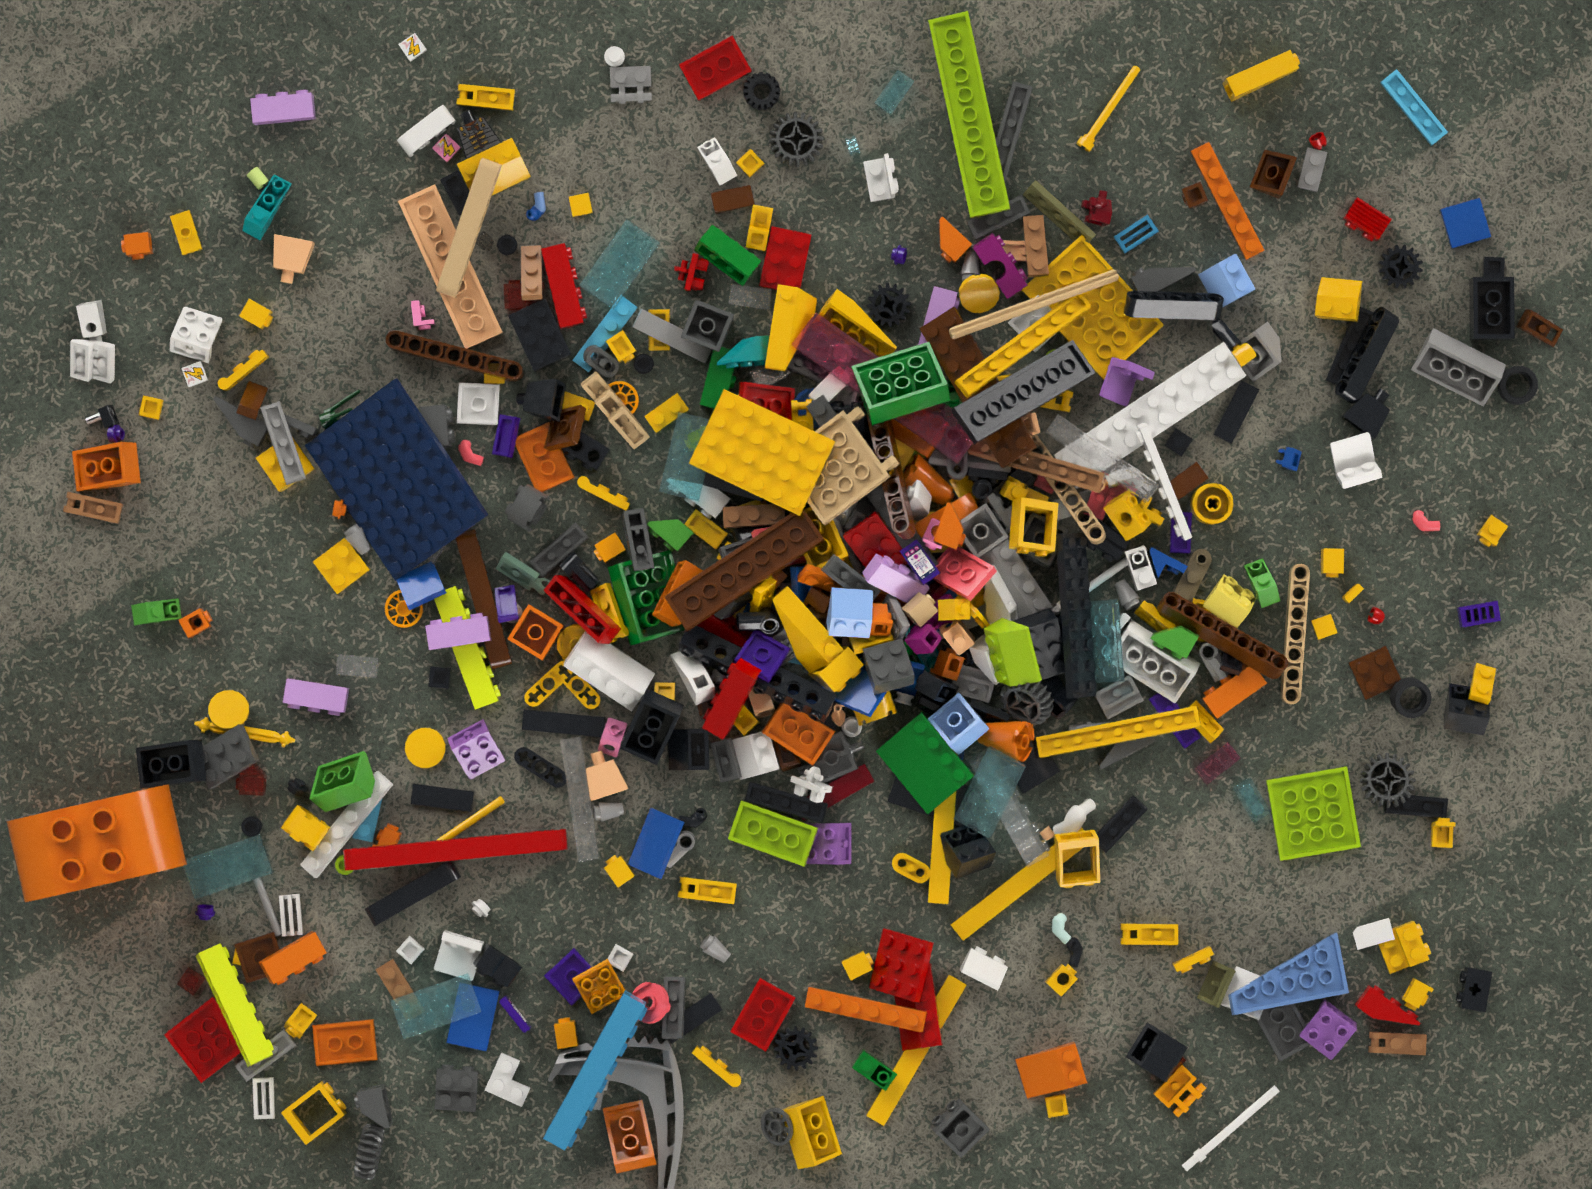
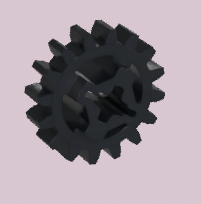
M1395 245L1394 251L1388 248V255H1381L1384 261L1378 262V265L1382 266L1378 273L1384 274L1381 280L1387 279V286L1393 283L1394 289H1397L1399 285L1405 289L1407 288V283L1410 286L1414 285L1412 279L1419 280L1420 277L1417 273L1423 272V269L1418 268V265L1422 264L1423 261H1417L1416 258L1420 254L1414 255V248L1406 250V245H1403L1399 249V246ZM1398 254L1397 260L1389 261L1392 255ZM1407 256L1412 260L1413 264L1409 263ZM1400 262H1402V266L1405 267V269L1401 270V272L1399 271V268L1396 267V265ZM1387 269H1390L1393 272L1394 278L1389 274ZM1405 273H1412L1408 279L1402 280Z
M886 283V288L878 285L879 291L872 290L871 292L874 297H868V300L872 302L867 305V308L872 309L868 315L875 316L873 322L880 320L882 327L885 323H888L889 328H891L892 322H895L898 326L899 319L906 320L903 314L910 313V310L906 309V306L911 305V302H906L909 295L902 294L904 288L897 290V284H894L893 288L890 287L889 283ZM887 292H893V293L897 294L898 296H897V297L889 296ZM880 295L881 304L875 307V301ZM885 297L889 302H894L892 312L889 308L883 307L886 303ZM902 303V311L898 315L896 308L897 305ZM881 313L889 314L890 319L884 318V317L880 316L879 314H881Z
M794 1026V1031L787 1027L786 1034L779 1033L781 1040H775L779 1044V1046L774 1047L775 1051H779L775 1057L776 1059L782 1058L780 1065L787 1063L788 1070L791 1066L795 1067V1071H798L799 1066L806 1069L805 1063L808 1062L812 1065L813 1062L810 1058L817 1057V1054L813 1052V1050L818 1049V1046L813 1045L817 1039L810 1038L812 1035L811 1031L807 1034L804 1033L805 1027H802L801 1031H798L797 1026ZM797 1035L796 1039L792 1041L786 1040L789 1036ZM804 1038L809 1042L810 1049L804 1046ZM798 1043L802 1051H797L795 1054L790 1046H795ZM782 1047L788 1050V1059L784 1056ZM800 1056H805V1057H806V1058H805L804 1060H802V1061L795 1062V1061H796V1058H798V1057H800Z

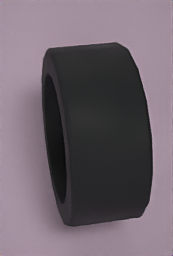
M1513 366L1504 371L1502 379L1497 385L1498 392L1507 403L1521 405L1530 401L1536 395L1538 380L1535 373L1529 368ZM1512 374H1523L1529 381V390L1522 397L1511 396L1506 389V381Z
M1407 677L1401 679L1391 690L1390 701L1392 707L1406 718L1422 716L1431 705L1432 696L1429 688L1416 678ZM1411 686L1419 688L1422 694L1419 704L1412 709L1402 707L1400 697L1403 691Z

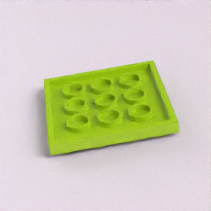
M1347 766L1266 780L1279 861L1361 847Z

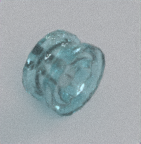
M852 136L851 139L845 138L850 156L854 152L860 153L855 136Z

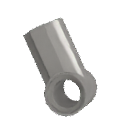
M1202 642L1198 646V656L1202 659L1214 682L1222 680L1231 674L1219 670L1221 656L1215 646L1208 642ZM1205 646L1212 648V654L1208 657H1205L1202 653Z
M683 831L679 834L667 867L671 868L694 847L695 836L692 832ZM681 837H690L692 843L689 846L682 845Z

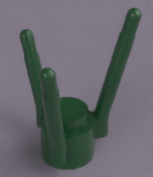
M359 389L332 407L323 410L324 413L319 415V419L324 430L339 420L338 417L353 410L348 408L338 413L334 411L359 394Z

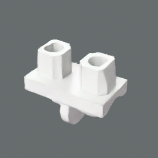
M813 766L809 770L806 769L804 775L800 777H791L790 782L795 783L794 794L807 796L810 789L809 799L813 802H823L825 793L832 791V786L820 782L823 780V776L818 767Z

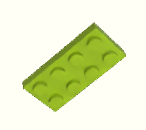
M741 801L728 839L805 867L818 828Z

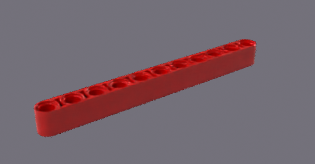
M566 829L351 848L343 850L345 870H359L567 850L568 845Z

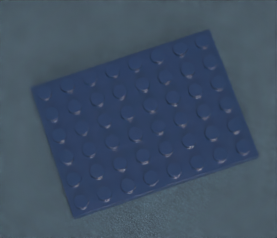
M397 378L305 445L339 498L343 499V504L347 505L346 508L359 527H362L367 540L395 581L488 516V513Z

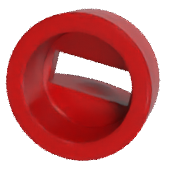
M1323 132L1315 133L1309 138V142L1314 149L1321 150L1322 146H1326L1327 140Z
M1373 607L1370 613L1374 614L1372 618L1369 615L1367 621L1372 624L1382 623L1385 619L1384 612L1379 608Z

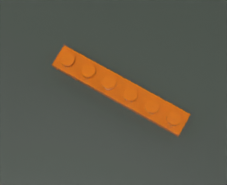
M1207 142L1190 151L1245 260L1265 251L1211 144Z
M806 564L797 575L798 582L831 592V588H843L821 570L822 568ZM881 590L873 603H882L888 593ZM897 598V600H898V601L900 602V604H901V608H902L905 604H907L906 602H904V601H902V600H900V599Z
M808 987L805 1007L918 1032H923L927 1014L926 1011L814 987Z

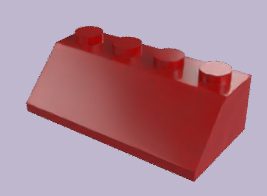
M929 963L919 1003L895 996L896 1005L927 1012L923 1032L899 1028L902 1051L943 1045L932 965Z

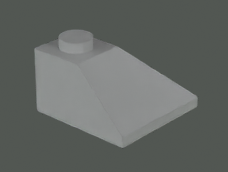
M1268 321L1241 340V344H1249L1256 353L1254 359L1242 366L1252 382L1282 362L1280 338Z

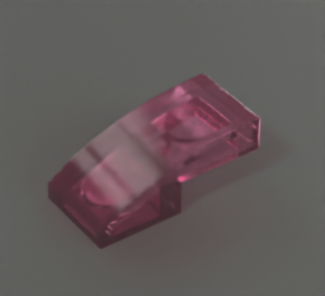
M1227 742L1194 768V770L1203 782L1208 785L1241 757Z

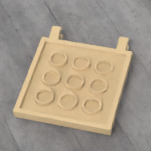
M859 407L854 408L849 414H846L844 410L815 431L835 441V445L807 501L823 525H827L891 476L888 471L900 464L893 455L883 463L880 462L854 425L855 421L865 416V413Z

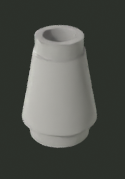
M966 252L960 273L962 281L969 276L980 275L976 252Z
M358 524L351 526L343 532L346 536L345 539L360 555L371 549L362 527H359Z
M1125 579L1114 584L1121 606L1126 611L1140 604V597Z
M598 802L597 805H593L595 821L604 822L624 815L622 803Z
M710 934L700 945V948L703 949L702 952L723 963L731 955L718 938Z

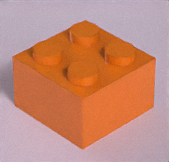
M528 604L507 639L544 661L565 625Z

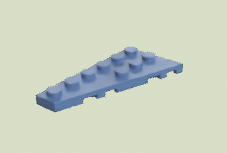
M1334 933L1229 994L1232 1015L1349 993L1338 934Z

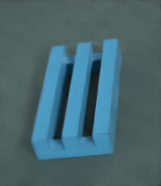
M1147 214L1115 235L1114 239L1123 253L1126 254L1159 231ZM1147 220L1148 224L1121 241L1120 237ZM1150 227L1152 228L1153 231H1151L1141 239L1137 240L1127 248L1125 247L1124 244L1131 241L1132 239H1134Z

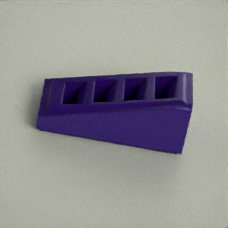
M1498 601L1457 607L1460 628L1501 621ZM1489 606L1493 607L1494 618H1490ZM1482 607L1485 608L1486 619L1484 620L1481 611ZM1476 608L1479 619L1478 621H1475L1473 609ZM1466 610H1469L1471 622H1467Z

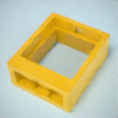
M1024 497L1012 500L1009 549H1015L1016 553L1020 554L1034 552L1035 556L1046 557L1047 554L1055 552L1058 503ZM1025 510L1046 514L1044 545L1023 541Z
M1095 830L1054 834L1056 880L1059 886L1072 888L1076 885L1091 886L1094 883H1100L1099 838ZM1090 847L1091 870L1063 873L1062 850Z
M321 1081L281 1112L305 1145L347 1114L345 1111L346 1105L340 1098L336 1100L332 1094L334 1090L328 1082L324 1084ZM320 1090L337 1115L311 1134L293 1109Z

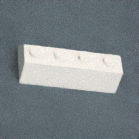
M1131 619L1106 660L1173 703H1176L1195 676L1200 663L1190 656L1187 659L1184 657L1182 659L1176 658L1170 654L1171 650L1168 648L1160 649L1153 645V640L1150 639L1153 633Z
M586 631L564 661V667L631 712L655 675L654 672L611 643H598Z

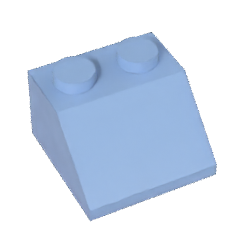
M1237 254L1198 274L1207 293L1223 296V307L1255 290Z
M831 588L826 621L828 635L870 638L873 591Z
M959 692L928 718L946 743L958 755L990 729Z

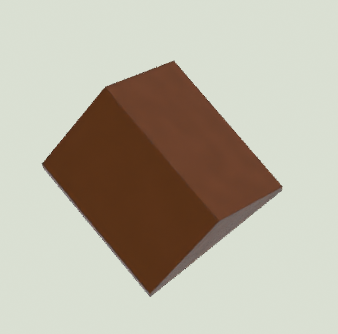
M1264 149L1250 188L1279 199L1283 195L1297 157Z

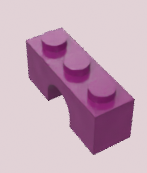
M991 233L976 243L973 249L984 265L993 260H998L1004 264V273L995 281L1008 299L1028 286L1025 281L1028 277L1022 268L1020 270L1016 268L1014 263L1017 261L1011 252L1006 253L1003 246L1006 244L1000 235L995 236L994 233Z
M944 594L938 600L954 598L951 594ZM937 600L936 603L934 604V606L937 608V610H938V600ZM936 612L922 627L914 624L904 641L915 654L933 653L942 639L937 629L944 624L952 623L953 620L938 621V612Z

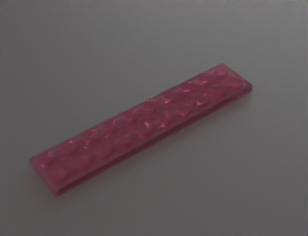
M818 313L814 314L792 343L796 350L859 395L861 394L851 366L878 358L877 355ZM944 403L894 418L956 464L961 461L973 444L951 412L952 408Z

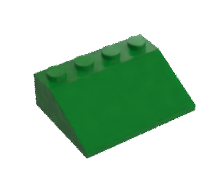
M930 342L851 366L872 425L950 401L948 384Z
M670 550L652 554L653 569L634 571L631 560L607 567L624 625L629 631L627 637L630 646L686 630L682 624L671 627L652 615L676 567Z
M923 712L876 750L878 755L927 814L975 776L960 756L946 743Z

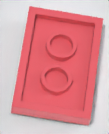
M959 546L957 549L948 547L937 559L939 564L936 567L941 573L934 577L933 580L971 601L997 570L994 566Z

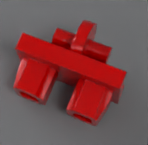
M693 253L689 269H686L688 261L682 260L681 267H674V271L679 272L678 280L684 281L685 274H688L684 289L689 292L691 290H703L705 280L694 276L696 270L707 272L709 265L708 260L700 258L699 254Z

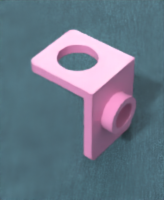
M934 518L931 519L922 538V541L925 542L924 546L932 550L942 548V544L933 541L934 536L931 534L932 527L940 523L939 520Z
M608 718L598 751L602 750L604 754L617 757L628 724ZM604 745H611L615 750H608Z

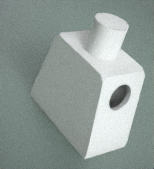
M102 300L77 305L76 308L83 338L89 337L90 340L102 341L101 335L107 333ZM90 323H94L96 325V330L94 332H91Z

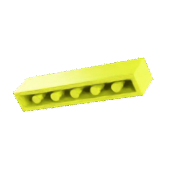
M457 586L446 589V594L434 599L443 623L450 622V618L462 616L463 620L471 619L470 609H465L463 601L466 600L463 590H458ZM478 643L452 647L475 710L498 702V697L501 696L498 685H493L491 680L494 677L491 666H486L484 658H487L484 647H479Z
M221 943L198 953L195 957L247 1067L272 1056V1051L274 1050L272 1043L269 1039L266 1040L263 1034L265 1032L264 1026L260 1020L257 1021L254 1015L256 1013L255 1007L252 1002H248L245 996L247 995L246 988L237 979L239 976L237 969L234 965L231 966L228 960L230 955L226 947H222Z

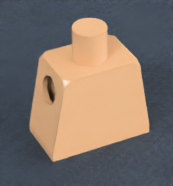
M274 234L273 267L282 270L280 282L292 284L294 273L304 274L315 245L313 241Z
M953 620L950 627H946L947 624L939 627L942 636L958 655H961L975 644V637L961 620Z
M752 688L749 698L756 718L760 719L772 715L775 708L771 696L765 693L755 694L754 688Z
M602 750L590 754L594 766L586 768L591 801L629 789L614 759L606 762Z

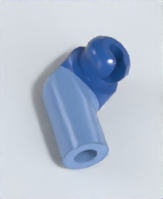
M544 192L534 193L535 205L526 212V217L531 221L538 220L546 211Z

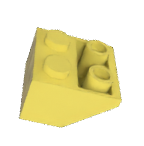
M1223 574L1206 598L1203 607L1218 618L1238 628L1250 613L1256 597L1249 589H1244L1238 585L1234 578Z

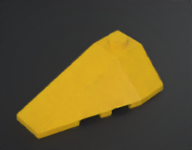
M778 284L765 369L785 372L807 329L814 320L817 298L798 287Z
M838 289L826 301L810 325V328L823 337L831 340L835 337L845 342L844 344L849 347L852 345L860 348L863 353L876 358L891 354L897 348L856 302Z
M788 586L772 599L795 657L809 673L829 664L844 651L833 636L828 635L825 627Z

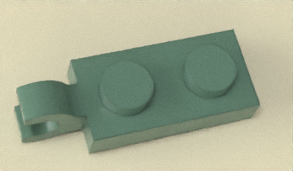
M507 552L501 557L496 567V570L530 591L531 588H534L541 595L545 594L543 590L550 582L549 579L538 578L540 573Z

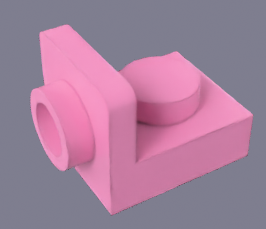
M419 300L411 301L414 327H418L419 330L431 329V325H435L434 319L422 321V317H426L425 306L421 305Z

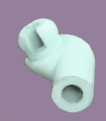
M1059 913L1052 920V932L1066 944L1071 939V936L1064 930L1067 917L1063 913Z

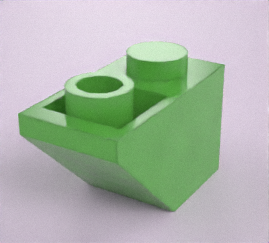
M678 519L649 521L647 524L650 527L648 532L655 538L662 537L665 540L663 544L672 552L674 549L679 551L694 534Z
M1263 558L1244 565L1260 607L1264 608L1280 602L1277 585Z
M179 598L131 605L134 626L182 618Z
M1180 625L1155 632L1150 639L1153 640L1152 644L1158 648L1164 649L1166 647L1171 650L1170 654L1176 658L1182 659L1184 657L1187 659L1199 635Z

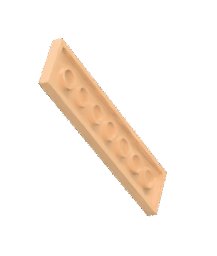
M434 184L399 200L398 203L437 286L456 229ZM469 261L457 297L454 298L440 293L466 349L503 333L476 272Z

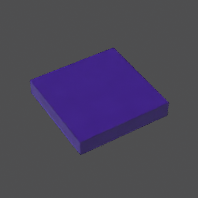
M754 630L734 659V663L736 664L740 658L761 669L762 671L758 677L769 683L789 654L790 648L763 632Z
M573 948L544 977L572 1006L582 997L572 978L592 967Z

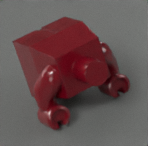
M1100 190L1098 197H1090L1089 201H1082L1081 207L1089 209V215L1085 216L1084 222L1099 226L1110 224L1112 204L1111 200L1106 199L1107 191Z

